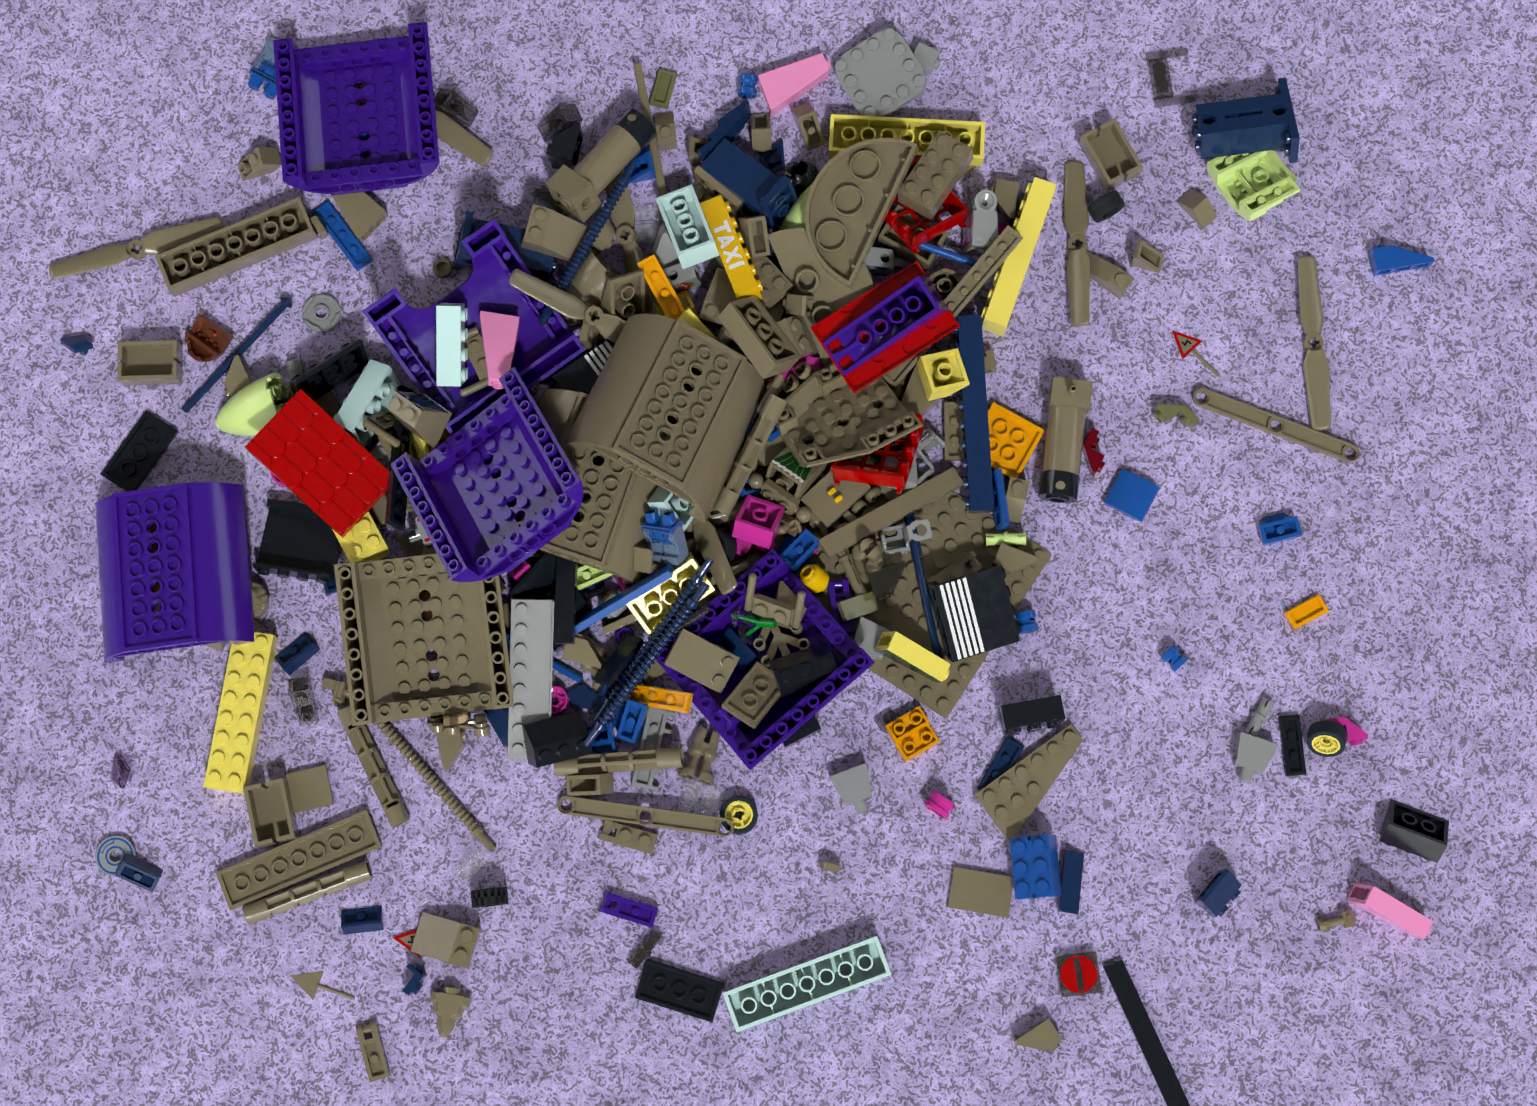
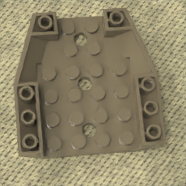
M834 363L813 373L785 399L788 403L776 424L781 438L799 465L806 468L870 454L922 427V423L914 412H907L882 377L854 394ZM877 404L883 405L881 408H874ZM842 422H848L846 426H839ZM807 440H813L811 444H804Z

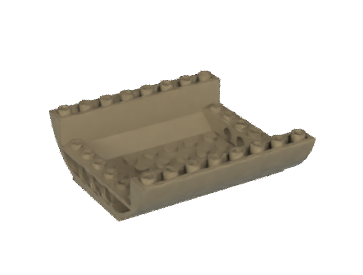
M636 314L628 318L563 445L579 454H582L587 447L592 448L689 502L692 505L687 514L706 523L757 416V408L766 394V385L761 375L747 361L745 356L682 320L656 314ZM691 368H697L700 371V375H694ZM683 384L691 385L692 392L686 391ZM673 416L677 423L671 424L667 417ZM659 433H666L669 439L667 441L662 440Z
M547 389L543 391L538 407L583 485V493L589 494L591 500L588 503H581L578 512L583 513L585 516L583 521L576 522L572 519V524L539 550L623 578V583L634 585L647 576V573L633 570L634 547L647 543L641 524L646 521L645 512L650 509L647 502L659 486L590 447H587L582 454H579L564 446L563 444L589 394L563 389ZM659 433L662 440L667 441L669 439L666 433ZM596 456L603 457L604 463L601 466H596L593 463V459ZM517 499L511 503V507L516 505ZM525 514L520 516L519 522L525 518Z
M437 553L359 563L334 564L352 726L514 707L499 575L475 582L452 581ZM423 590H428L431 594L430 599L426 602L420 599V593ZM425 610H430L433 613V618L428 622L422 618V613ZM431 649L437 652V659L435 661L427 659V652ZM433 669H436L440 674L437 681H432L429 678V672Z

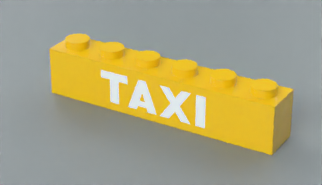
M719 195L699 203L737 300L754 295L759 300L762 299L760 291H763L760 280H755L754 275L757 274L753 263H748L750 255L747 248H742L741 244L744 241L741 233H736L735 228L738 226L734 216H729V212L732 211L728 201L724 202L722 196Z

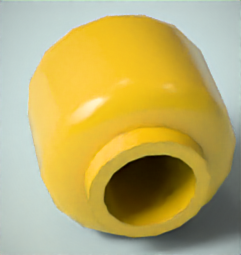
M818 564L806 565L800 572V581L811 593H819L827 588L829 575Z

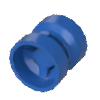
M742 74L739 76V97H757L755 85H757L758 77L756 75Z
M1035 610L1016 613V620L1019 621L1020 634L1039 630L1038 623L1034 620L1036 617Z
M1176 644L1161 657L1164 662H1169L1170 668L1174 672L1189 659L1185 654L1179 652V647Z

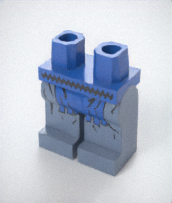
M267 40L264 45L265 49L249 71L251 77L247 84L254 91H258L262 84L265 85L266 88L263 94L273 100L277 95L274 45L272 41Z
M650 508L645 512L646 521L641 524V528L647 542V547L653 550V562L671 563L672 565L681 564L689 556L684 531L681 527L683 525L682 519H676L674 511L670 510L664 511L660 517L656 508Z

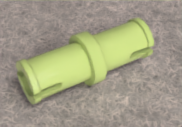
M1004 531V533L998 534L986 533V546L1001 545V543L1006 545H1026V532L1008 533V531Z

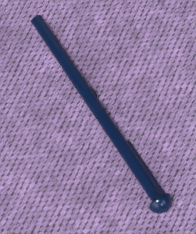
M283 296L279 298L281 302L181 408L183 411L188 413L228 371L234 356L239 355L241 357L287 307L292 308L293 303L289 297Z
M913 513L904 517L906 526L915 521ZM916 527L915 530H912V531H913V534L916 533V534L918 535L917 527ZM912 539L910 541V548L933 653L942 658L929 598L930 592L927 590L920 557L922 556L920 541Z

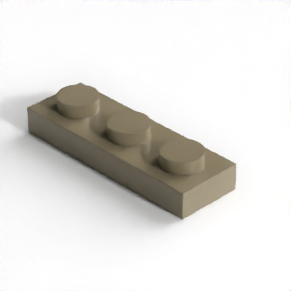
M944 402V442L946 444L944 447V461H962V458H965L964 450L961 448V438H964V430L960 431V419H963V411H959V402Z

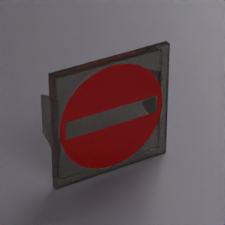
M1096 951L1056 956L1061 997L1102 992Z

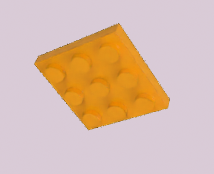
M993 402L988 410L991 469H1002V474L1009 479L1010 477L1019 478L1045 430Z

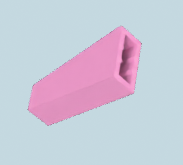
M823 53L758 75V83L771 116L781 111L829 76L831 65L829 59L824 58Z
M480 311V330L488 386H492L495 389H503L504 387L499 378L512 369L520 317Z
M1355 883L1346 900L1413 937L1424 939L1431 930L1432 920L1375 886Z

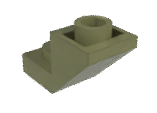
M1158 404L1153 410L1155 412L1154 417L1160 423L1164 422L1166 425L1177 415L1180 417L1179 421L1185 427L1189 426L1191 429L1199 422L1198 417L1185 405Z

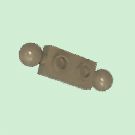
M753 473L749 476V485L754 489H762L760 495L765 500L784 506V513L791 517L796 514L800 522L805 523L811 519V510L808 507H799L800 500L768 478L764 482L763 476L759 473Z

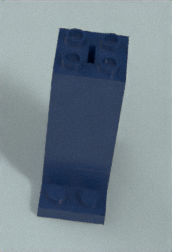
M1286 77L1278 78V86L1274 87L1275 94L1197 104L1195 113H1192V136L1196 137L1195 151L1199 152L1200 159L1283 149L1284 156H1288L1289 163H1297L1300 137Z
M725 138L701 162L700 167L742 201L744 212L750 216H765L767 229H769L770 233L779 231L787 212L793 203L798 200L790 178L786 175L779 178Z
M466 211L459 231L453 265L455 270H461L462 266L472 268L471 257L461 241L490 222L473 218L474 212ZM498 223L506 234L505 237L530 273L540 277V280L542 279L544 282H547L548 278L552 277L553 272H555L556 260H553L555 257L522 248L521 243L525 228Z

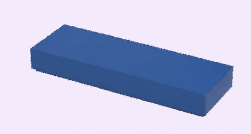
M995 469L992 472L995 527L997 531H1004L1010 525L1002 469Z

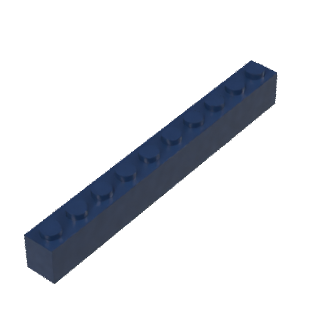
M981 315L957 316V321L961 327L954 331V334H958V341H955V349L958 348L970 383L958 391L962 392V399H959V411H963V419H960V431L964 430L965 437L961 438V448L966 452V458H962L963 470L967 469V477H964V489H968V497H965V508L969 509L970 514L994 512L982 319Z

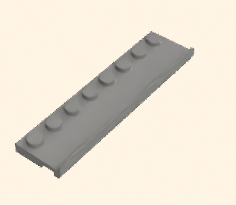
M511 598L509 665L514 707L508 708L507 759L527 760L522 724L551 717L554 600Z

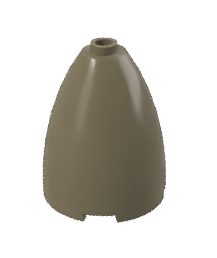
M591 249L588 252V256H584L583 264L579 265L578 273L574 274L575 278L571 279L572 283L569 284L570 287L566 288L567 293L576 296L586 306L587 303H590L600 308L608 279L621 275L600 254ZM559 313L568 326L583 323V320L568 318Z

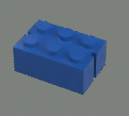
M1044 834L1010 838L1015 899L1025 900L1062 896L1056 835Z

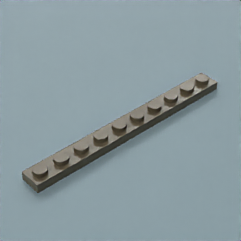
M1009 225L945 298L944 302L955 318L1023 240V237ZM931 346L896 367L882 378L896 388Z

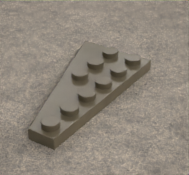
M1069 724L974 794L1009 844L1010 838L1018 835L1083 741L1072 724Z

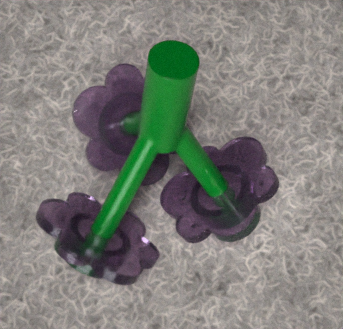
M740 604L738 610L734 609L733 613L730 614L732 617L731 621H734L733 627L736 626L738 619H742L744 623L754 626L750 629L744 624H740L738 629L740 639L750 645L756 639L753 634L754 631L760 627L776 628L777 626L776 620L761 619V616L753 614L752 611H745L746 615H740Z

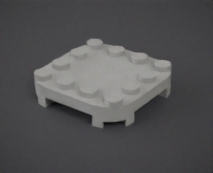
M892 28L875 33L844 53L835 63L836 76L861 116L887 117L915 98L919 99L924 94L923 92L927 85V77L920 63L904 38Z

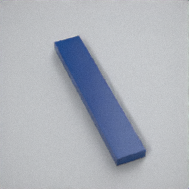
M669 563L578 617L575 622V634L672 578L674 572L672 564Z

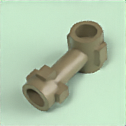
M1352 910L1340 912V917L1327 919L1326 916L1320 917V919L1316 920L1318 930L1328 932L1330 931L1329 927L1342 924L1344 928L1356 926V915Z

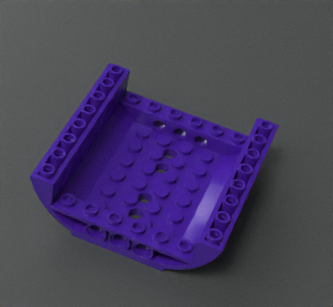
M427 22L408 24L409 36L297 49L293 38L273 40L282 177L285 183L307 192L330 194L333 196L408 187L409 184L420 181L435 171L440 161ZM359 82L366 83L363 88H356ZM361 99L367 100V103L363 106L357 105V102ZM362 134L370 135L367 140H360ZM364 151L371 152L368 158L361 157Z
M515 367L499 378L506 391L504 395L420 461H417L405 452L390 464L452 581L475 582L495 577L504 572L509 573L569 527L582 503V482ZM493 457L492 463L487 465L488 460ZM501 471L500 477L495 479L497 472ZM517 499L516 505L511 507V503ZM525 514V518L519 522L520 516Z
M186 482L115 493L96 502L105 663L124 661V656L220 642H229L235 645L255 642L244 485L219 482ZM156 523L157 530L154 533H150V526ZM157 543L158 550L155 553H152L151 546L152 544ZM159 582L161 588L158 592L155 593L153 591V586L155 583ZM161 602L162 609L156 613L154 606L156 603Z
M774 549L770 550L736 580L737 586L732 592L725 595L720 593L681 627L718 645L717 643L726 630L731 628L758 657L744 672L736 665L722 693L714 691L663 664L679 632L674 633L676 636L671 637L672 641H668V646L665 645V650L661 651L662 655L657 656V662L682 691L693 694V704L749 770L753 769L875 663L794 575ZM751 573L757 575L754 594L759 593L773 598L780 581H783L796 597L799 591L806 593L804 606L807 610L801 620L802 632L794 634L790 629L779 626L780 631L783 634L798 639H808L811 647L826 642L833 654L837 669L817 687L784 698L780 697L755 729L742 721L730 729L726 725L724 718L721 719L717 712L721 709L722 703L757 661L761 663V659L767 654L774 637L772 631H770L766 639V648L763 651H758L754 647L753 642L756 638H759L763 627L742 639L741 636L756 626V623L731 617L730 615L731 613L751 617L749 612L752 611H745L744 604L748 578ZM759 641L757 643V647H761L763 645L762 641ZM787 644L791 654L801 651L799 648ZM779 648L776 652L774 659L780 658L782 656V653ZM766 659L764 664L768 665V661H771V659Z

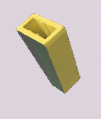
M896 631L882 632L874 651L934 682H943L950 673V663Z

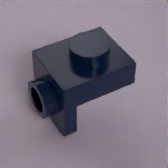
M408 963L406 967L415 975L402 991L411 996L413 993L415 995L418 994L422 989L423 984L421 983L426 978V975L423 974L425 970L420 965Z

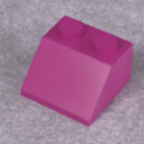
M747 495L735 519L732 537L770 550L785 507Z

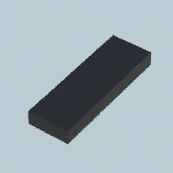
M627 635L593 678L595 682L611 687L641 649V646L644 645L643 639Z
M1279 716L1285 777L1306 775L1300 716Z

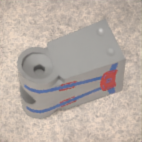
M986 189L978 192L966 204L969 212L964 221L966 227L963 228L962 255L982 256L998 238L997 197L991 190Z

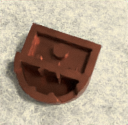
M199 315L191 331H188L185 335V342H187L188 347L187 352L193 359L200 362L215 360L225 353L234 336L205 315Z

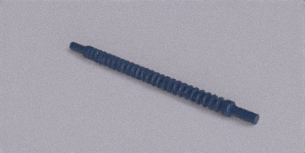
M630 161L622 177L620 176L617 179V184L614 185L615 189L611 190L610 198L606 199L607 202L603 204L604 207H601V211L598 212L599 216H596L597 221H593L594 225L590 226L591 230H588V234L585 235L586 239L582 240L581 248L577 249L578 253L574 254L573 262L569 263L568 271L564 272L565 276L561 277L562 280H559L560 285H556L557 288L567 292L566 288L570 287L571 279H574V274L578 273L579 265H582V261L585 260L584 256H588V252L591 251L590 247H593L592 242H596L595 238L599 237L598 233H601V229L604 228L603 224L607 223L608 215H611V211L614 210L613 206L617 205L616 202L620 200L619 197L625 191L624 188H627L629 185L628 180L637 166L636 163ZM547 306L538 323L545 326L554 309Z
M707 557L697 573L692 574L690 577L691 581H687L688 586H684L685 590H681L682 594L677 595L678 600H674L675 604H671L672 608L667 610L668 614H664L665 618H661L662 622L657 624L658 628L655 627V632H651L652 636L648 637V642H644L645 646H641L642 650H639L638 655L634 656L635 660H631L632 664H628L629 668L625 669V674L622 673V678H618L619 682L615 683L616 687H612V692H608L609 696L603 699V705L593 717V721L600 720L599 716L604 715L603 711H607L606 707L611 706L610 702H614V697L617 698V693L621 692L620 688H624L623 684H627V679H631L630 675H634V670H638L637 666L641 665L642 660L644 661V656L648 655V651L651 652V647H654V643L658 641L659 637L661 638V634L669 626L668 624H671L672 619L676 617L675 615L679 610L683 608L682 606L686 603V600L691 597V594L695 593L694 589H698L697 585L702 584L704 575L714 563L712 559Z
M703 581L694 595L686 600V605L682 606L683 610H679L680 614L675 615L676 619H672L673 623L668 624L669 628H665L666 632L661 634L662 638L659 637V642H655V647H651L652 651H648L649 655L644 656L645 660H642V664L637 666L638 670H634L635 674H631V679H627L628 683L623 684L624 688H620L621 692L617 693V698H613L614 702H610L611 706H607V711H603L604 715L599 716L600 720H596L593 724L594 728L584 740L585 746L590 747L599 733L605 731L607 728L606 724H610L609 720H613L612 716L617 715L616 711L620 710V705H624L623 701H627L626 697H630V692H634L633 688L637 687V683H641L640 678H644V673H648L647 669H651L650 665L655 664L654 660H658L657 656L662 655L661 651L665 650V645H669L668 641H672L671 637L676 636L674 633L679 632L678 628L682 627V623H686L685 618H689V613L692 614V610L698 607L699 600L710 587L707 583Z

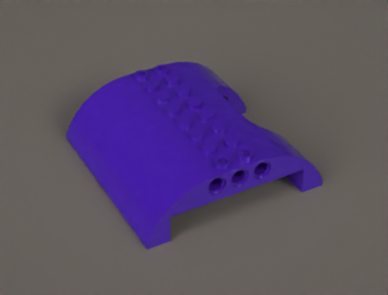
M492 219L461 241L471 257L472 272L464 283L426 308L417 309L409 306L396 288H394L362 310L422 394L428 395L452 413L446 425V429L451 435L504 395L506 391L504 388L495 389L492 386H486L462 397L460 395L461 389L480 381L469 357L465 362V368H468V380L461 387L437 386L436 306L438 304L465 303V308H468V320L465 322V328L470 329L476 326L480 336V311L520 317L512 368L515 367L528 390L585 351L576 335L569 329L556 310L552 312L545 326L540 325L538 321L547 306L510 285V275L515 269H519L531 276L533 275L505 237L506 234L495 219Z

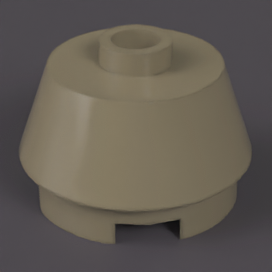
M609 219L606 220V224H603L604 228L601 229V233H598L599 237L595 238L596 242H592L593 247H590L598 254H601L604 249L609 250L615 242L613 237L616 235V230Z
M946 268L936 270L928 276L943 300L962 280L955 271Z

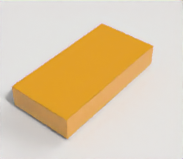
M1320 594L1284 612L1293 630L1329 612Z

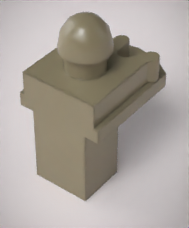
M783 514L777 533L780 535L788 533L793 537L802 533L800 525L803 522L797 519L796 514L792 517Z
M324 678L321 687L334 691L331 700L332 705L337 707L340 703L346 704L347 697L349 698L348 684Z

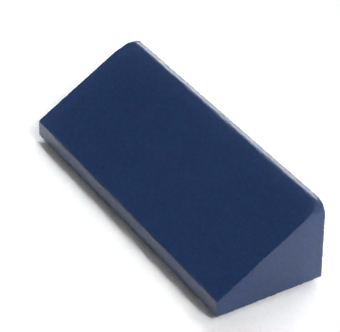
M1064 851L1061 875L1062 896H1059L1058 912L1079 913L1084 853Z

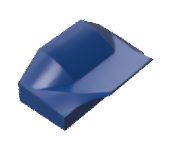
M1284 512L1262 517L1261 524L1258 525L1262 545H1271L1303 535L1298 517H1291Z
M805 529L800 535L795 537L789 535L779 545L780 557L794 572L816 551L820 544L818 539Z
M628 699L627 702L623 703V706L620 705V710H617L613 724L617 730L616 738L635 744L642 732L648 712V705Z

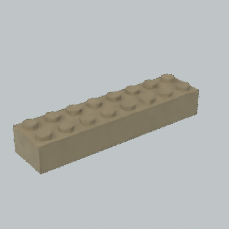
M298 197L156 255L155 258L169 292L175 297L317 239L318 236L303 201Z

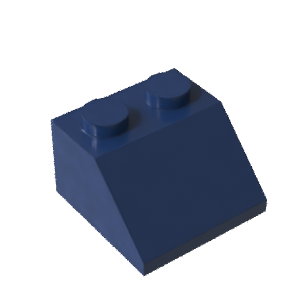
M1226 868L1219 870L1195 900V903L1213 918L1218 915L1221 917L1228 909L1227 903L1230 900L1234 901L1241 893L1239 888L1242 885Z

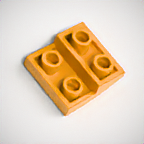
M920 706L885 725L890 738L905 763L940 742Z

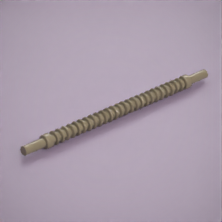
M387 722L373 723L378 725L377 729L381 728V733H385V737H389L388 741H392L393 746L396 745V750H400V754H404L403 758H407V762L412 763L411 767H415L414 770L419 771L418 775H422V779L427 780L426 784H430V788H434L433 792H437V796L442 797L441 801H445V805H449L448 809H452V813L457 814L456 818H460V822H464L463 826H468L467 830L472 831L471 835L474 838H478L488 851L492 852L496 846L483 833L484 829L481 826H477V822H473L474 818L469 817L470 813H465L466 809H462V805H458L459 801H455V797L450 796L451 792H447L446 787L443 788V783L440 784V780L435 779L436 775H432V771L427 770L428 766L425 767V763L420 762L421 758H417L416 753L413 754V749L410 750V746L405 745L406 741H402V737H398L397 732L394 733L395 729L390 728L391 724L387 725Z

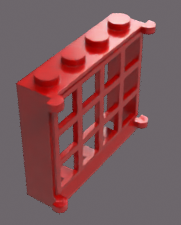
M921 156L912 161L905 177L909 176ZM951 191L942 204L945 208L938 211L933 217L938 223L930 228L926 226V223L932 220L928 218L921 220L914 210L902 203L900 204L906 209L905 211L897 214L896 211L890 208L885 218L889 226L913 253L917 254L920 252L918 246L956 225H959L960 228L966 227L964 221L969 210ZM897 193V195H896V197H895L893 203L896 202V201H898V193ZM946 212L952 215L943 221L939 217ZM910 214L917 223L909 227L900 218ZM919 227L923 228L924 231L917 235L911 232Z
M914 413L922 423V427L909 433L907 438L901 437L895 440L905 443L902 453L889 451L891 445L889 443L885 446L884 450H876L870 453L882 455L879 465L866 464L869 454L863 455L861 463L850 462L848 459L832 462L831 472L834 473L835 477L834 485L839 486L840 481L844 480L897 487L896 494H901L902 489H905L924 429L922 414ZM887 456L901 457L897 468L884 466Z

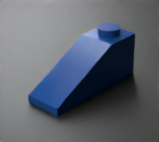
M1384 244L1374 246L1368 254L1373 276L1429 267L1435 261L1434 257L1392 245L1385 246Z

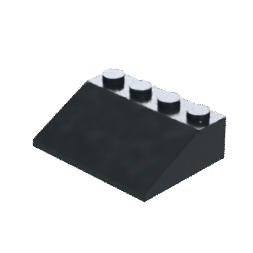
M358 339L344 344L339 351L327 355L320 363L311 365L303 374L294 376L289 382L294 395L301 389L313 401H316L361 372L369 362L362 340Z

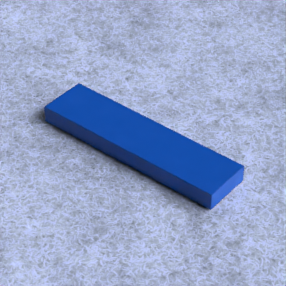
M326 201L312 211L357 272L373 261L329 201Z

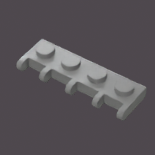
M649 707L639 750L662 749L661 745L664 734L672 735V730L665 729L668 716L676 717L675 712ZM664 770L634 771L631 786L659 792L660 787L653 786L655 773L663 774Z

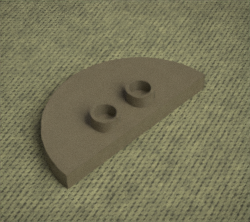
M875 138L856 143L830 159L818 173L810 188L805 208V226L812 251L824 270L837 282L851 290L916 155L918 144L897 138Z
M806 228L785 229L768 234L784 275L794 286L792 293L814 296L812 315L803 317L824 367L833 362L810 327L876 287L873 277L864 262L851 290L833 279L820 265L810 246Z

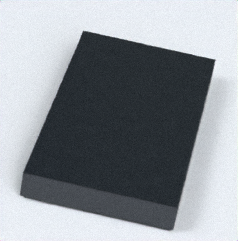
M145 411L100 475L126 492L138 490L179 432L148 411Z
M647 959L635 998L713 1023L725 983Z

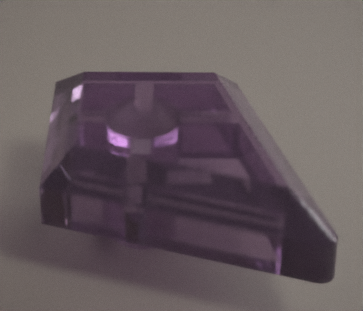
M116 752L110 779L115 785L125 789L127 781L132 779L131 769L122 753Z

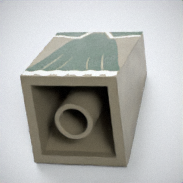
M395 391L387 407L408 430L433 448H436L452 415L446 408L422 393Z
M786 447L770 462L764 482L769 478L800 500L824 473L827 463L808 468L801 467L788 447Z

